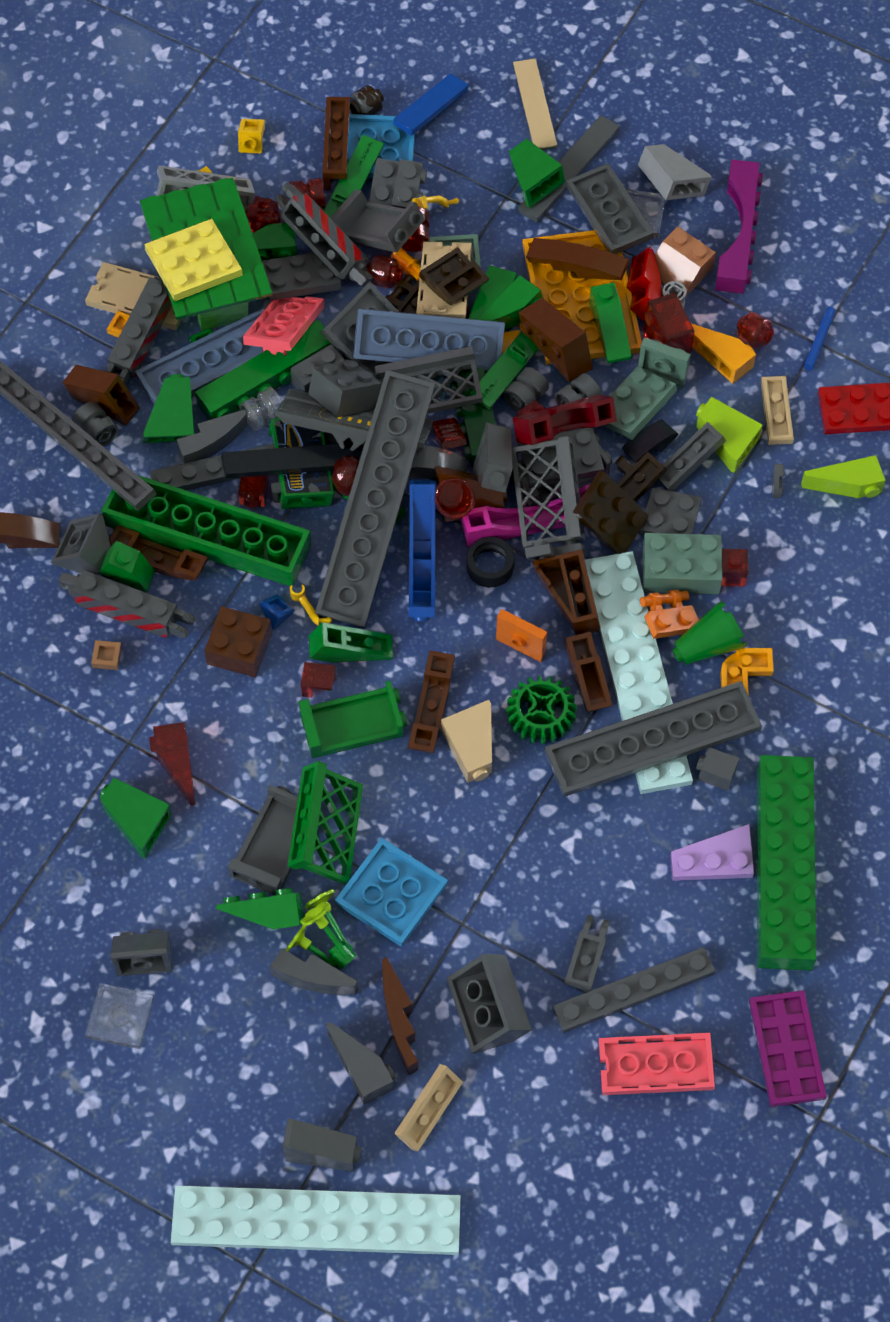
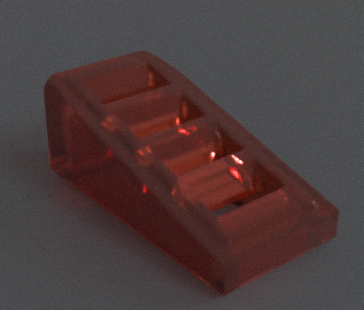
M452 417L433 421L434 439L441 448L447 449L467 444L456 418Z

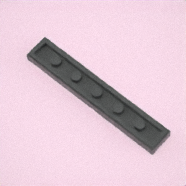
M600 115L559 161L563 167L565 180L581 175L619 132L620 126ZM566 182L531 208L526 206L524 200L518 206V212L538 223L566 192Z

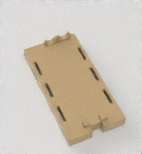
M423 242L421 270L457 247L471 262V243L452 242V246H443V242ZM420 278L416 314L466 318L468 295L463 297L464 302L460 299L453 305H449L438 297Z
M103 262L96 275L98 284L91 286L85 299L86 305L112 313L121 311L130 315L149 277L154 278L156 276ZM172 306L162 327L177 331L182 319L176 320Z

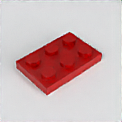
M890 383L819 387L818 397L825 435L890 430Z

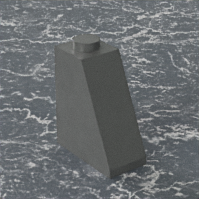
M486 422L472 470L481 487L505 493L513 469L511 428Z
M294 1119L287 1120L283 1142L286 1162L353 1172L354 1163H360L362 1146H357V1136Z

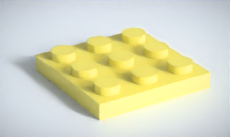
M213 219L144 244L145 251L174 301L243 276L242 268Z

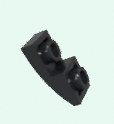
M661 419L641 430L633 440L630 439L622 447V450L637 463L647 452L652 454L656 449L662 452L679 434Z

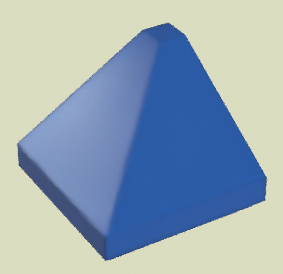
M278 594L259 604L265 618L270 619L273 630L295 611Z

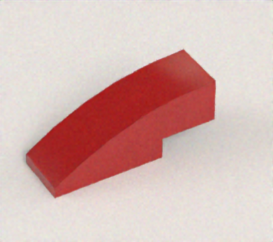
M648 247L632 258L626 287L633 294L630 309L642 321L661 310L662 304L660 272L651 247Z

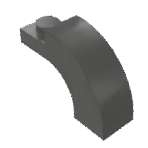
M425 446L416 451L409 478H426L436 481L434 467L442 466L467 472L468 461L452 451Z

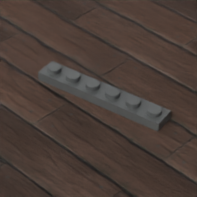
M703 947L553 1005V1011L564 1034L715 975V969Z

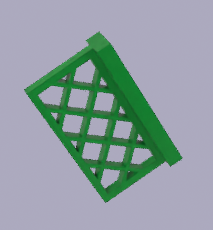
M317 761L302 767L287 867L295 870L303 868L346 885L351 875L363 784L326 769L327 764ZM325 778L330 780L334 788L329 793L324 786ZM345 786L354 789L351 801L348 800L342 789ZM334 793H337L343 805L339 809H336L330 797ZM323 800L331 813L326 817L323 816L320 810ZM344 809L349 816V824L345 826L339 815ZM332 817L339 829L334 834L327 823V820ZM319 825L327 837L322 842H320L317 836ZM340 834H342L346 842L343 851L335 839ZM328 842L336 854L331 859H329L323 848V845ZM316 850L323 862L320 866L312 863L314 851ZM339 860L342 866V874L336 872L332 865L333 861Z

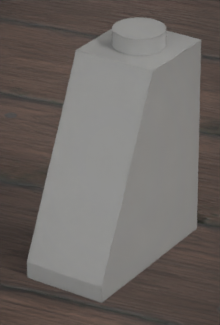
M665 144L645 146L638 163L640 169L665 200L704 196L712 178L709 173Z

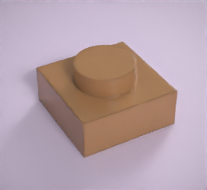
M95 640L91 661L92 668L118 670L122 650L121 642Z

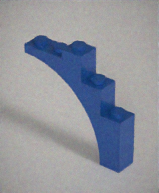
M410 480L409 617H414L415 621H428L430 617H435V480Z

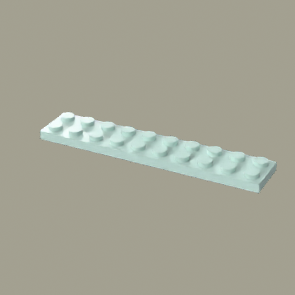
M633 551L586 559L585 563L601 626L599 632L622 721L673 704L656 639H653L644 618L647 612H649L648 607L640 605V598L645 596ZM687 756L635 773L640 794L688 786L693 783Z
M175 1186L171 1245L459 1255L461 1195Z

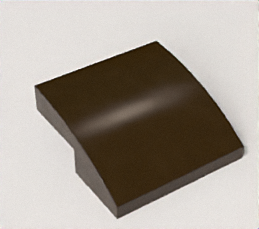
M458 247L419 273V277L449 305H453L489 281V277L475 260L470 262Z

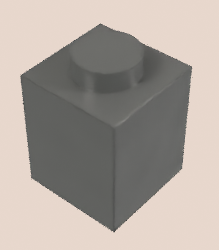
M709 747L706 756L701 754L696 767V770L700 771L698 780L728 791L737 769L739 757Z

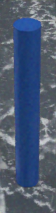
M827 307L804 364L807 370H813L836 312L833 307Z

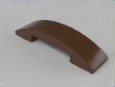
M119 525L116 526L109 539L111 546L118 541L140 551L154 568L155 572L174 578L197 580L208 561V557L184 549L182 553L143 539L139 532Z
M429 650L424 672V682L408 749L434 754L451 683L455 655Z

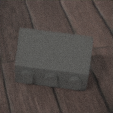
M482 954L447 977L472 1054L512 1043L532 1031L506 955Z

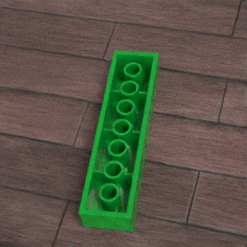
M140 475L138 476L155 490L157 494L137 511L115 491L111 490L101 510L105 526L115 529L119 525L139 532L143 539L180 551L187 549L208 557L210 561L287 586H294L311 548L310 530Z
M760 755L757 766V968L812 971L816 962L814 757Z

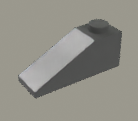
M333 1023L325 1024L326 1033L363 1104L394 1090L393 1080L396 1079V1076L389 1063L384 1065L381 1057Z

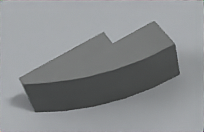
M245 409L198 423V433L177 439L178 452L182 463L209 458L231 443L247 426V413Z
M282 948L270 965L272 976L304 990L332 995H356L358 992V981L312 953L304 962Z

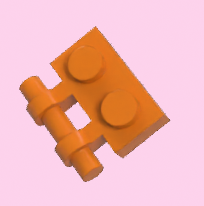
M675 589L669 590L666 594L655 592L640 598V605L642 607L649 606L651 610L647 612L644 618L653 639L682 635L698 621L693 606H683L681 602L689 600L688 591ZM669 603L671 608L663 609L661 604Z

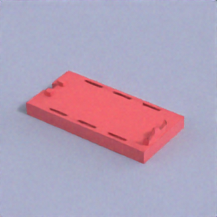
M306 296L305 298L292 297L272 300L243 335L244 345L263 347V353L265 350H269L274 355L277 352L283 353L284 356L287 355V351L292 350L325 308L324 299Z
M710 1033L599 1038L600 1063H606V1070H601L602 1095L715 1089ZM674 1040H691V1041H674Z

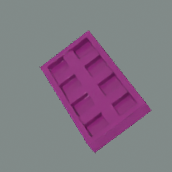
M805 991L750 997L749 1005L770 1107L825 1100L827 1095Z

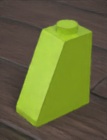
M711 397L706 404L702 403L696 412L698 417L696 427L699 430L708 422L725 438L726 441L715 452L728 469L735 473L759 440L763 425Z

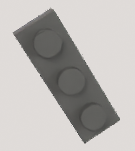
M707 422L663 464L667 471L658 480L669 491H674L726 441L725 438Z

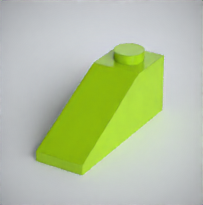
M874 455L804 471L801 485L805 489L853 498H872L882 493L886 480L877 456Z

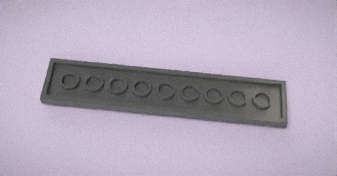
M386 370L315 614L365 628L436 386L435 383Z

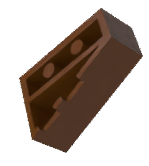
M541 298L519 312L521 321L519 326L523 334L531 339L569 384L579 375L593 369L586 332L546 300Z
M582 549L532 561L536 576L575 635L600 631L601 626Z

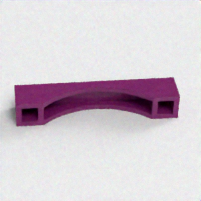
M731 159L727 194L733 200L739 212L741 231L732 246L719 257L715 285L716 291L744 294L745 284L750 285L752 270L747 269L748 265L753 263L754 250H750V245H755L756 231L752 230V225L757 226L759 211H754V208L759 206L761 192H756L757 187H761L763 173L759 172L760 163Z

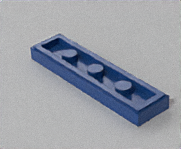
M450 73L396 116L393 125L411 136L414 135L467 92L469 84Z

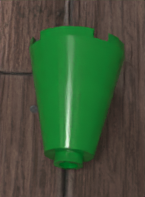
M723 601L712 607L674 642L675 648L672 649V652L679 663L684 662L686 665L743 649L747 646V642L740 641L744 635L731 612L726 613L725 610L723 611L722 608L726 606Z

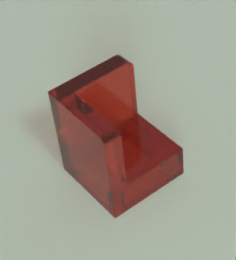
M304 662L301 679L302 697L312 698L313 689L331 691L333 681L336 680L335 665Z

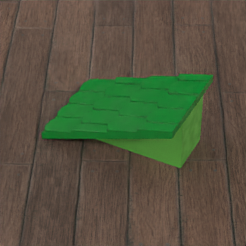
M233 178L220 179L216 182L200 184L184 190H174L167 194L150 196L140 200V206L151 241L213 219L242 268L243 276L178 301L173 300L167 289L176 320L196 315L201 331L208 328L214 329L230 325L248 316V302L272 296V290Z

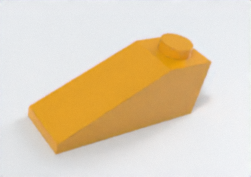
M689 322L683 325L681 338L732 384L754 367L756 353L750 345L744 344L740 339Z

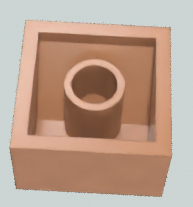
M677 226L662 242L655 254L661 284L664 286L671 281L680 282L686 287L687 296L713 269L716 252Z

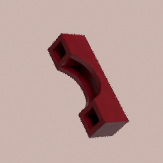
M594 395L513 417L516 441L534 445L552 440L555 434L563 431L599 427L617 422L614 398L611 396Z

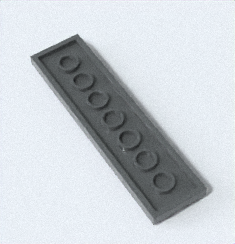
M740 681L546 746L545 754L563 797L760 731L762 725L743 683Z

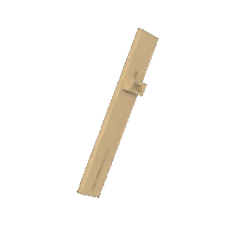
M536 58L513 62L532 143L541 150L557 147Z

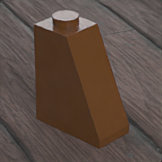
M75 365L62 382L73 399L82 404L91 401L97 402L108 417L122 425L127 426L140 409V406L118 374Z
M442 466L434 467L441 514L445 522L461 519L462 511L483 506L504 508V502L508 501L506 492L481 487L475 474Z

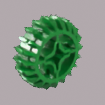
M541 675L537 677V681H533L529 677L527 685L520 681L518 689L513 688L511 691L512 697L507 699L508 707L506 708V714L510 716L508 717L509 725H514V733L521 732L522 740L530 736L532 744L535 743L536 739H541V743L544 745L547 738L554 743L556 735L563 738L565 730L570 731L572 729V723L576 721L575 712H577V705L574 704V695H569V687L561 688V680L554 684L552 683L551 676L547 678V681H542ZM527 701L530 709L523 716L520 707ZM560 704L563 713L556 719L553 711Z

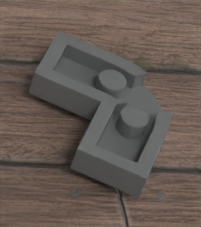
M578 540L565 541L563 546L555 547L550 543L547 544V541H537L532 543V547L525 548L526 558L530 561L581 549L584 557L588 556L586 546L578 543Z

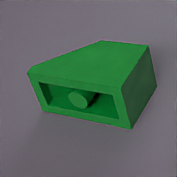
M118 541L108 549L99 573L145 593L148 591L155 572L154 568L140 551Z

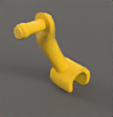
M437 195L413 198L412 202H416L419 209L423 211L428 209V203H438L443 207L449 208V205L458 204L459 199L447 200V198Z
M303 584L300 593H295L293 586H290L292 600L302 604L311 620L317 626L322 622H332V618H319L318 614H315L316 610L305 597V586Z

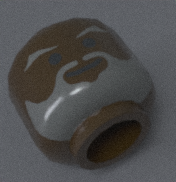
M369 85L357 90L350 95L351 113L357 115H376L380 113L383 109V94L379 89H374Z

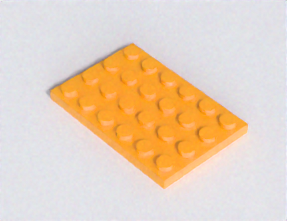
M594 230L536 237L571 242L607 251ZM534 238L522 239L529 282L541 290L544 300L586 332L591 359L604 358L605 354L589 304L590 290L593 286L614 282L622 306L631 354L640 353L642 340L636 314L630 309L632 295L626 288L628 282L627 272H625L622 281L578 278L574 271L553 270L551 264L529 263L526 255ZM544 355L546 365L552 364Z

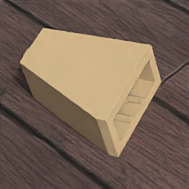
M484 701L441 719V731L467 783L474 780L478 782L487 778L492 773L490 701Z

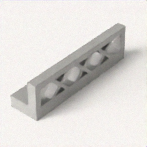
M158 165L159 185L156 196L167 194L174 190H184L196 185L216 182L220 179L233 178L245 213L250 214L255 195L250 179Z

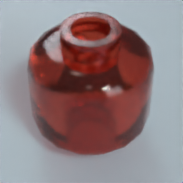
M376 255L366 265L368 272L374 277L371 281L374 286L391 289L402 279L403 268L396 258Z
M755 312L741 317L737 323L738 338L755 348L767 345L773 338L774 329L772 322Z

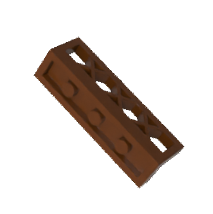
M326 97L323 190H331V179H347L350 97Z

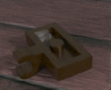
M649 452L634 466L622 455L615 462L618 469L625 474L617 484L635 502L667 471L666 467Z

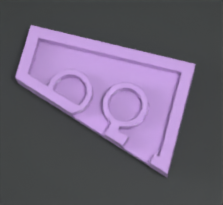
M749 824L671 851L672 881L753 878L754 868Z

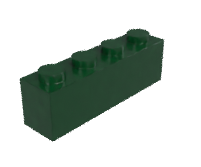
M483 367L477 368L479 382L485 376ZM472 369L462 370L458 376L467 379L472 373ZM455 380L450 383L451 389L455 392L462 385ZM467 387L461 395L468 397L473 389ZM480 403L455 408L457 418L461 417L462 423L459 424L461 439L466 438L467 443L464 445L465 459H470L472 468L486 422L496 424L492 407L487 409Z

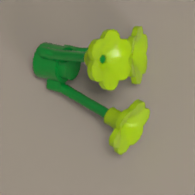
M334 889L306 903L305 909L311 910L301 919L300 922L303 926L290 942L286 951L289 952L292 948L299 945L304 950H310L331 966L336 965L341 970L357 955L352 951V946L347 942L330 912L332 909L328 900L335 893ZM315 922L320 929L323 928L332 940L334 946L328 951L331 954L330 957L311 944L312 941L305 937V929L308 925ZM329 923L331 924V926H332L333 930L335 931L336 935L333 933V931H332V930L330 929V927L328 926Z

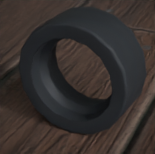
M493 536L483 537L476 540L469 547L466 555V567L472 581L480 586L490 588L498 587L512 577L515 563L514 551L503 539ZM493 551L505 558V566L498 572H483L476 567V557L481 553Z

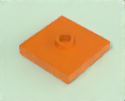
M501 609L497 615L496 640L542 662L546 655L547 631Z

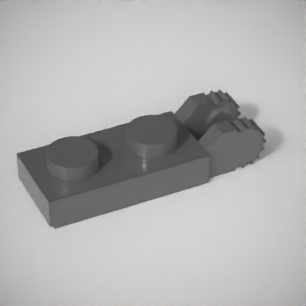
M587 915L583 930L579 933L564 985L588 992L592 990L610 921L604 919L600 926L599 937L591 935L589 932L594 922V916Z

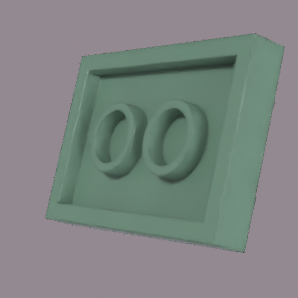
M637 366L610 395L614 398L617 422L602 426L633 440L677 391L676 384Z

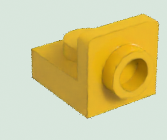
M241 119L238 129V148L240 153H262L265 120Z

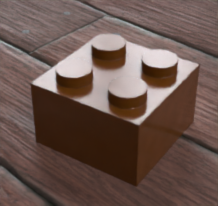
M221 606L204 650L207 665L256 678L272 635L270 619Z

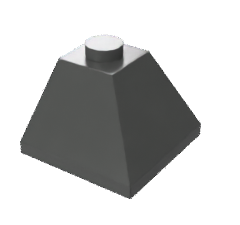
M98 513L70 520L51 563L81 573L83 570L93 574L99 573L105 555L111 547L103 516Z

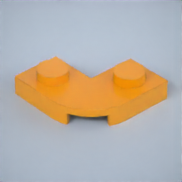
M743 648L736 650V653L730 655L722 664L720 672L721 688L742 681L749 696L748 676L773 675L772 648Z

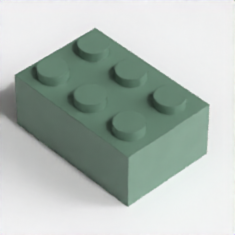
M644 533L642 547L643 592L668 593L669 590L678 589L679 591H688L689 594L719 595L722 584L721 535Z

